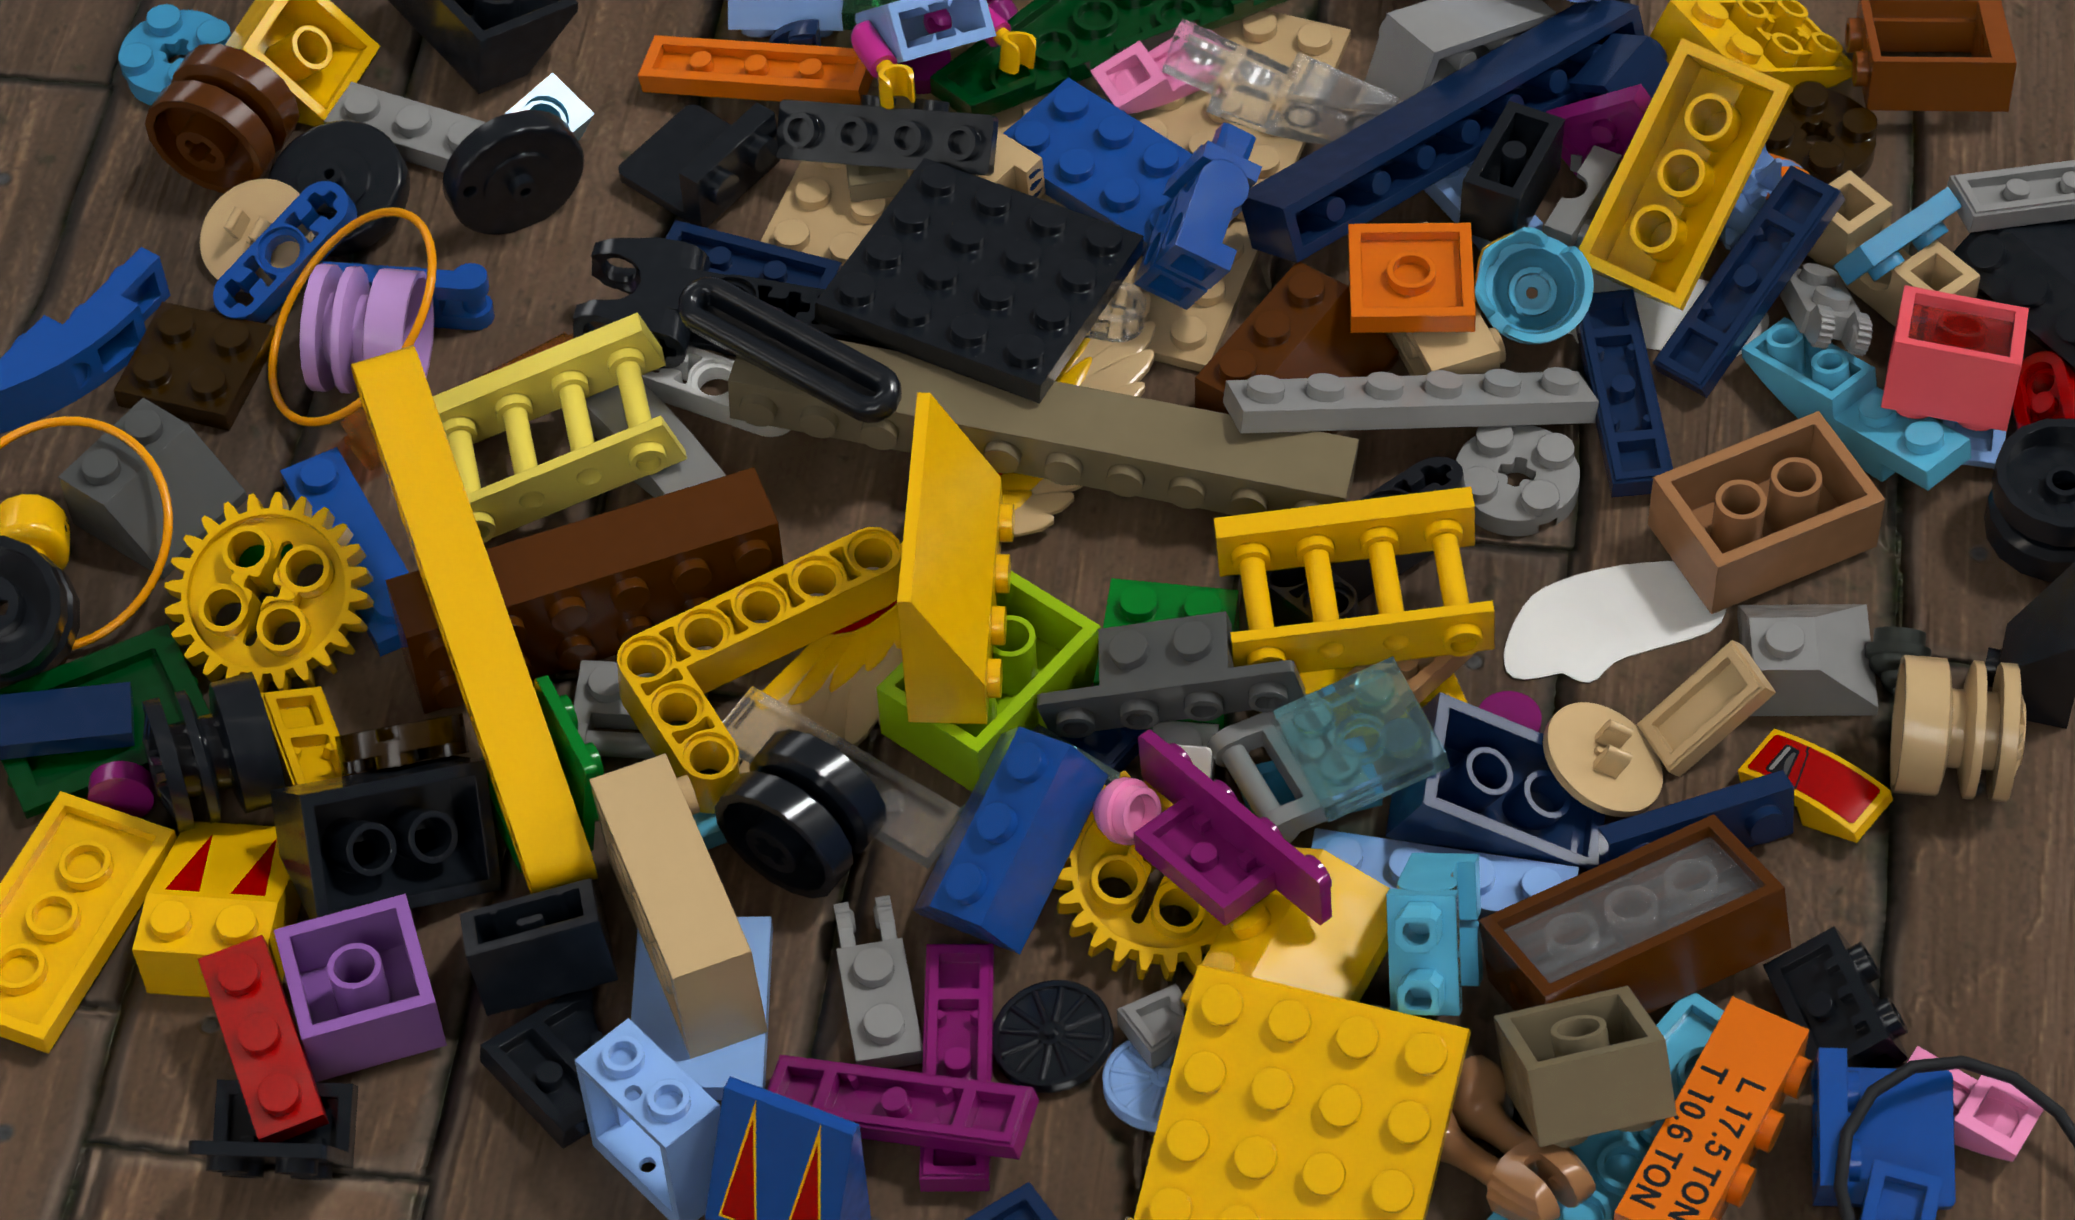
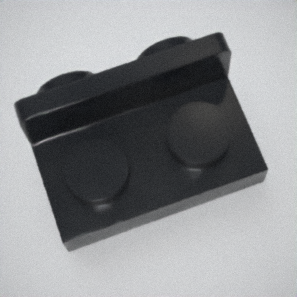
M1834 926L1763 965L1789 1021L1810 1030L1805 1051L1808 1059L1814 1061L1819 1047L1847 1048V1067H1860L1885 1053L1896 1066L1909 1059L1899 1037L1908 1033L1906 1024L1889 997L1882 1000L1879 999L1871 982L1881 978V975L1873 958L1861 941L1851 946Z

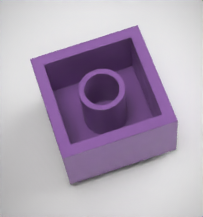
M406 893L274 930L301 1040L315 1082L447 1046Z

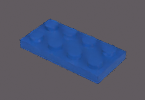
M1069 77L1004 132L1008 137L1042 157L1045 194L1070 210L1143 235L1142 256L1145 254L1160 211L1171 200V198L1163 195L1168 179L1193 155ZM1241 206L1232 214L1230 221L1242 211Z

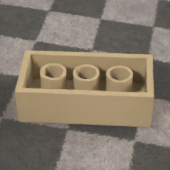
M665 753L589 779L609 863L635 926L639 930L690 1058L692 1059L768 1032L752 951L694 820L693 815L700 813V808L688 775L676 778Z

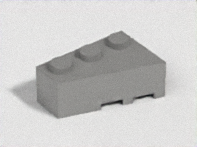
M1426 0L1389 12L1380 25L1379 39L1356 109L1371 120L1555 16L1556 11L1542 0Z

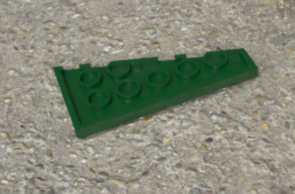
M1033 0L1007 22L1011 26V31L1027 32L1036 38L1034 69H1029L1020 64L1017 74L1003 72L999 68L1001 46L992 47L984 40H980L930 76L931 94L941 101L950 102L949 107L958 113L993 115L1052 92L1068 77L1075 82L1092 77L1090 70L1139 40L1149 52L1195 23L1202 33H1206L1289 0Z

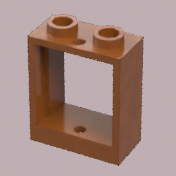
M2001 0L1858 1L1856 18H1847L1845 49L1847 53H1854L1852 58V84L1854 87H1862L1866 109L1875 111L2009 112L2017 61ZM1881 52H1971L1972 57L1881 56Z

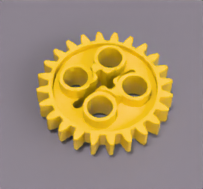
M281 492L274 493L269 508H264L254 493L249 494L247 512L241 514L238 513L232 504L226 502L224 503L226 521L219 525L207 516L202 517L203 526L208 534L203 540L195 536L185 535L183 539L193 551V554L190 558L172 557L171 559L173 566L183 574V579L165 582L164 586L171 596L181 599V601L165 608V614L173 622L182 623L171 635L180 646L191 644L184 656L194 667L206 662L202 673L211 682L218 681L225 674V679L252 672L260 693L267 692L269 682L274 681L279 691L291 690L292 678L297 676L308 687H315L313 669L320 665L326 671L335 674L337 668L331 657L335 650L350 655L355 653V649L346 638L348 631L366 632L368 629L364 621L355 614L356 610L371 608L374 603L367 593L357 590L373 581V576L367 568L355 567L367 556L359 544L347 545L352 539L353 533L345 523L332 528L335 517L328 508L323 507L312 516V505L306 497L301 496L295 502L292 509L289 510L287 500ZM292 544L293 548L286 552L282 559L281 552L284 546ZM255 545L265 546L264 555L258 563L247 568L239 567L240 557L246 549ZM312 564L324 566L321 577L313 585L306 587L297 586L298 575L305 567ZM277 586L280 590L277 598L266 596L261 603L258 599L262 592L272 593ZM241 603L240 614L234 622L225 626L216 625V616L221 608L227 604ZM289 622L300 623L299 633L293 641L285 645H274V635L279 627ZM257 631L255 643L251 646H246V641Z
M1126 771L1120 772L1119 778H1132ZM1143 780L1158 795L1161 803V813L1173 805V803ZM1091 810L1064 865L1065 868L1062 869L1053 887L1057 890L1069 891L1058 899L1057 913L1078 914L1071 923L1069 935L1072 938L1088 932L1093 935L1088 955L1091 958L1106 948L1114 951L1111 970L1115 972L1129 958L1136 961V972L1140 980H1144L1151 964H1160L1166 981H1172L1177 963L1183 962L1188 971L1194 976L1198 964L1202 963V954L1208 953L1223 924L1166 876L1163 877L1144 921L1135 923L1132 920V915L1145 893L1150 873H1153L1156 867L1135 851V844L1121 845L1111 842L1097 827ZM1110 877L1122 879L1128 883L1132 894L1123 898L1110 897L1102 891L1099 882ZM1170 905L1181 906L1190 913L1193 922L1179 927L1171 925L1163 919L1160 909Z

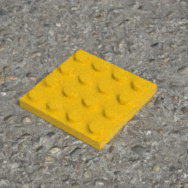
M1198 964L1133 1220H1426L1469 1043L1470 1029Z

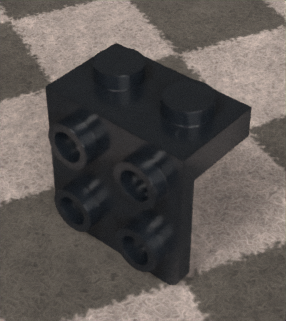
M756 102L731 125L698 105H688L619 165L620 180L625 185L688 223L707 228L780 162V159L776 157L778 142L776 141L775 112Z
M217 1079L213 1141L189 1140L188 1155L206 1160V1171L222 1173L224 1177L264 1178L265 1166H275L276 1174L290 1175L292 1179L332 1180L333 1168L353 1169L358 1086L351 1083L315 1082L329 1124L280 1143L259 1142L239 1081Z

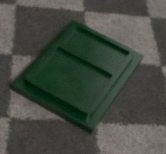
M168 623L0 689L1 695L131 682L134 704L135 746L1 760L8 776L7 783L14 789L26 819L48 811L60 791L79 798L88 795V783L91 773L105 763L129 761L150 770L142 742L145 717L142 701L159 697L168 725L180 722L174 697L175 692L185 690L198 716L210 713L198 688V679L192 675L178 643L171 635L172 631Z

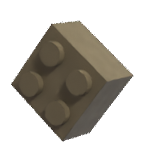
M1629 986L1494 1016L1506 1092L1539 1147L1552 1144L1562 1148L1572 1147L1583 1143L1588 1136L1613 1130L1624 1132L1642 1131L1653 1126L1657 1120L1677 1116L1666 1039Z

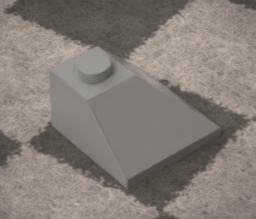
M1867 604L1738 605L1737 617L1740 644L1746 648L1776 691L1769 700L1750 716H1875L1878 714L1879 707L1875 673L1870 669L1869 660L1865 657L1866 644L1871 642Z

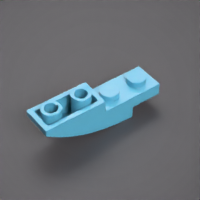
M1786 317L1741 348L1742 358L1790 412L1799 419L1819 411L1862 469L1881 482L1896 472L1928 491L1971 459V442L1969 438L1932 417L1911 419L1899 415L1896 410L1881 408L1883 390L1877 387L1875 367L1832 343L1826 349L1812 347L1805 334L1800 333L1795 323Z

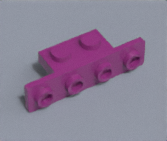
M1150 729L1138 736L1141 775L1143 779L1173 803V805L1133 833L1135 851L1224 926L1274 890L1279 891L1319 925L1332 918V880L1325 866L1316 857L1310 854L1303 855L1283 838L1280 830L1271 820L1266 817L1258 818L1238 801L1234 792L1227 784L1218 779L1213 781L1193 765L1188 754L1175 743L1168 744Z

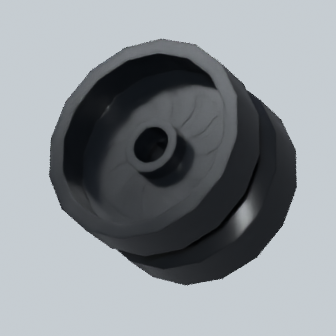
M2043 419L2020 427L2003 442L1995 462L1991 481L1992 489L1988 496L1984 514L1986 538L1998 557L2021 574L2047 582H2053L2075 562V419Z
M0 536V606L8 603L6 614L0 615V686L13 685L56 668L70 654L80 629V600L69 576L50 558L38 552L32 546L6 536Z
M792 729L774 732L750 763V772L741 773L715 805L717 825L729 845L738 855L768 881L790 893L812 899L827 897L852 866L853 855L862 854L887 822L886 804L875 784L861 768L833 745L812 734Z

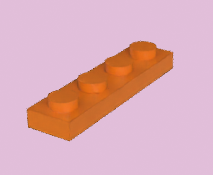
M654 35L638 73L642 92L776 102L786 99L860 105L861 95H867L873 80V76L869 73L853 48Z

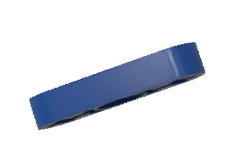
M319 181L308 186L219 278L213 291L214 304L219 312L231 319H246L259 323L265 322L286 300L293 284L315 253L338 230L357 218V208L340 185L331 181ZM324 203L329 207H334L337 211L336 215L330 220L324 216L320 217L317 212L318 208ZM301 224L315 235V239L312 242L298 229ZM288 241L299 244L300 253L292 265L286 268L272 266L271 256L277 246ZM338 242V243L325 255V257L320 261V263L338 246V244H339L340 242ZM260 267L273 281L270 286L255 273ZM241 289L248 294L250 293L254 298L247 307L238 303L234 298Z

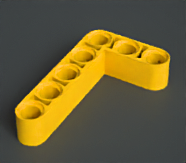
M867 527L857 530L633 635L623 642L617 655L619 696L622 704L655 756L666 753L676 778L688 775L701 813L715 814V805L740 775L739 750L736 742L704 694L880 611L895 602L898 597L902 546L899 539L891 531L881 527ZM868 567H879V568H881V569L869 570V569H866V568H868ZM813 593H823V594H825V595H823V596H811L810 594H813ZM761 619V620H768L769 622H766V623H755V622H752V621ZM701 646H711V647H713L712 649H709V650H698V649H695V648H698V647H701ZM644 673H654V674H657V675L652 676V677H640V676H638V675L644 674ZM677 720L689 722L681 726L668 724ZM705 769L720 770L719 773L712 775L700 773V771Z

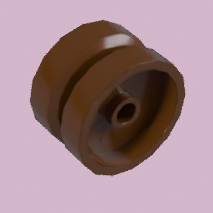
M203 44L188 52L173 74L171 84L160 92L149 108L145 127L149 141L158 154L181 176L203 188L224 194L241 183L264 177L272 164L275 153L283 148L295 130L300 114L295 96L285 81L266 63L241 49L223 44Z

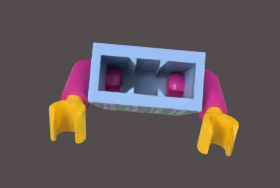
M899 0L856 13L855 15L857 25H855L851 34L852 47L869 73L874 78H878L880 104L885 109H894V96L907 97L911 103L916 101L913 69L908 65L897 63L984 40L992 47L1001 46L999 68L1003 72L1017 74L1020 64L1029 69H1034L1036 38L1027 32L1011 31L1010 24L988 5L987 0Z

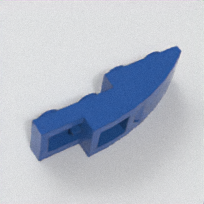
M140 247L123 265L118 266L111 273L109 279L85 303L80 304L73 310L69 319L64 324L44 315L26 333L21 334L14 341L11 348L0 358V434L37 421L70 405L101 386L128 365L146 332L144 322L159 308L162 301L165 302L171 296L160 256Z

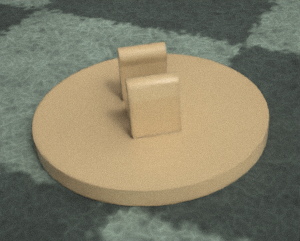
M272 179L250 180L224 193L209 210L200 234L201 256L209 272L219 280L300 194L288 184ZM301 224L298 229L312 242L314 234ZM288 241L277 246L271 256L272 266L286 268L292 265L299 256V244ZM261 267L255 272L268 286L273 282Z
M1578 702L1561 708L1549 720L1543 735V749L1546 761L1561 786L1580 803L1605 815L1630 817L1644 812L1657 799L1663 784L1660 759L1641 730L1628 718L1603 705Z

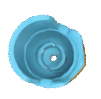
M1522 227L1515 232L1492 241L1482 248L1476 268L1474 290L1480 309L1490 324L1500 334L1518 343L1540 345L1550 343L1565 336L1583 320L1592 301L1594 280L1590 264L1576 246L1568 247L1561 241L1548 237L1544 232L1536 228ZM1530 288L1535 289L1537 297L1533 299L1528 298L1526 291Z

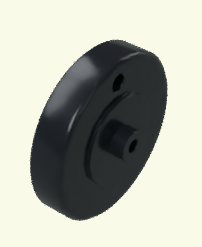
M522 110L507 113L482 124L458 145L449 158L444 170L443 192L454 214L465 227L475 232L489 235L513 233L544 221L565 204L575 191L582 177L584 153L568 124L557 115L541 110Z
M349 120L324 123L296 137L280 153L272 166L268 178L288 184L299 194L313 183L319 181L334 182L340 185L354 202L357 208V218L381 208L396 207L405 209L410 192L409 171L406 162L393 141L384 132L372 125ZM325 203L317 210L320 217L324 216L329 220L337 213L334 207H329ZM383 217L358 227L349 233L328 256L348 255L373 245L395 226L400 217Z

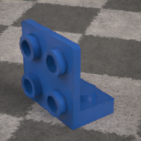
M1819 1047L1811 1071L1812 1206H1838L1833 1186L1840 1131L1867 1087L1896 1070L1893 1068L1847 1067V1048ZM1950 1071L1915 1073L1876 1098L1853 1136L1847 1183L1852 1207H1862L1871 1165L1874 1159L1943 1176L1944 1181L1937 1210H1950L1953 1208L1956 1202L1953 1075Z

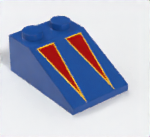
M730 1076L723 1089L705 1220H871L860 1124Z

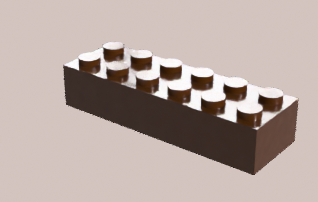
M755 467L486 549L532 681L536 678L546 675L550 676L565 670L580 669L581 660L597 661L617 655L623 642L633 635L784 565L779 523ZM419 570L385 580L403 656L424 715L444 708H456L465 704Z

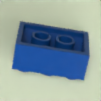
M1020 726L1002 733L913 911L951 928L1021 954L1093 808L1096 797L1102 790L1109 775L1071 744Z

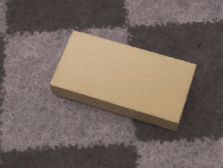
M1731 640L1637 723V726L1668 772L1681 777L1769 700L1776 691L1742 644Z

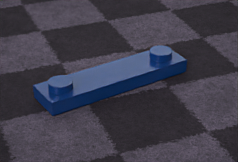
M335 447L280 470L283 484L294 504L301 496L306 497L312 505V516L323 507H326L335 517L332 528L345 523L353 533V537L347 545L359 544L367 556L355 567H365L373 576L371 583L357 590L367 593L374 601L373 607L356 610L355 612L367 625L368 629L366 632L380 657L400 649V639L385 580L407 574L409 571L339 449Z

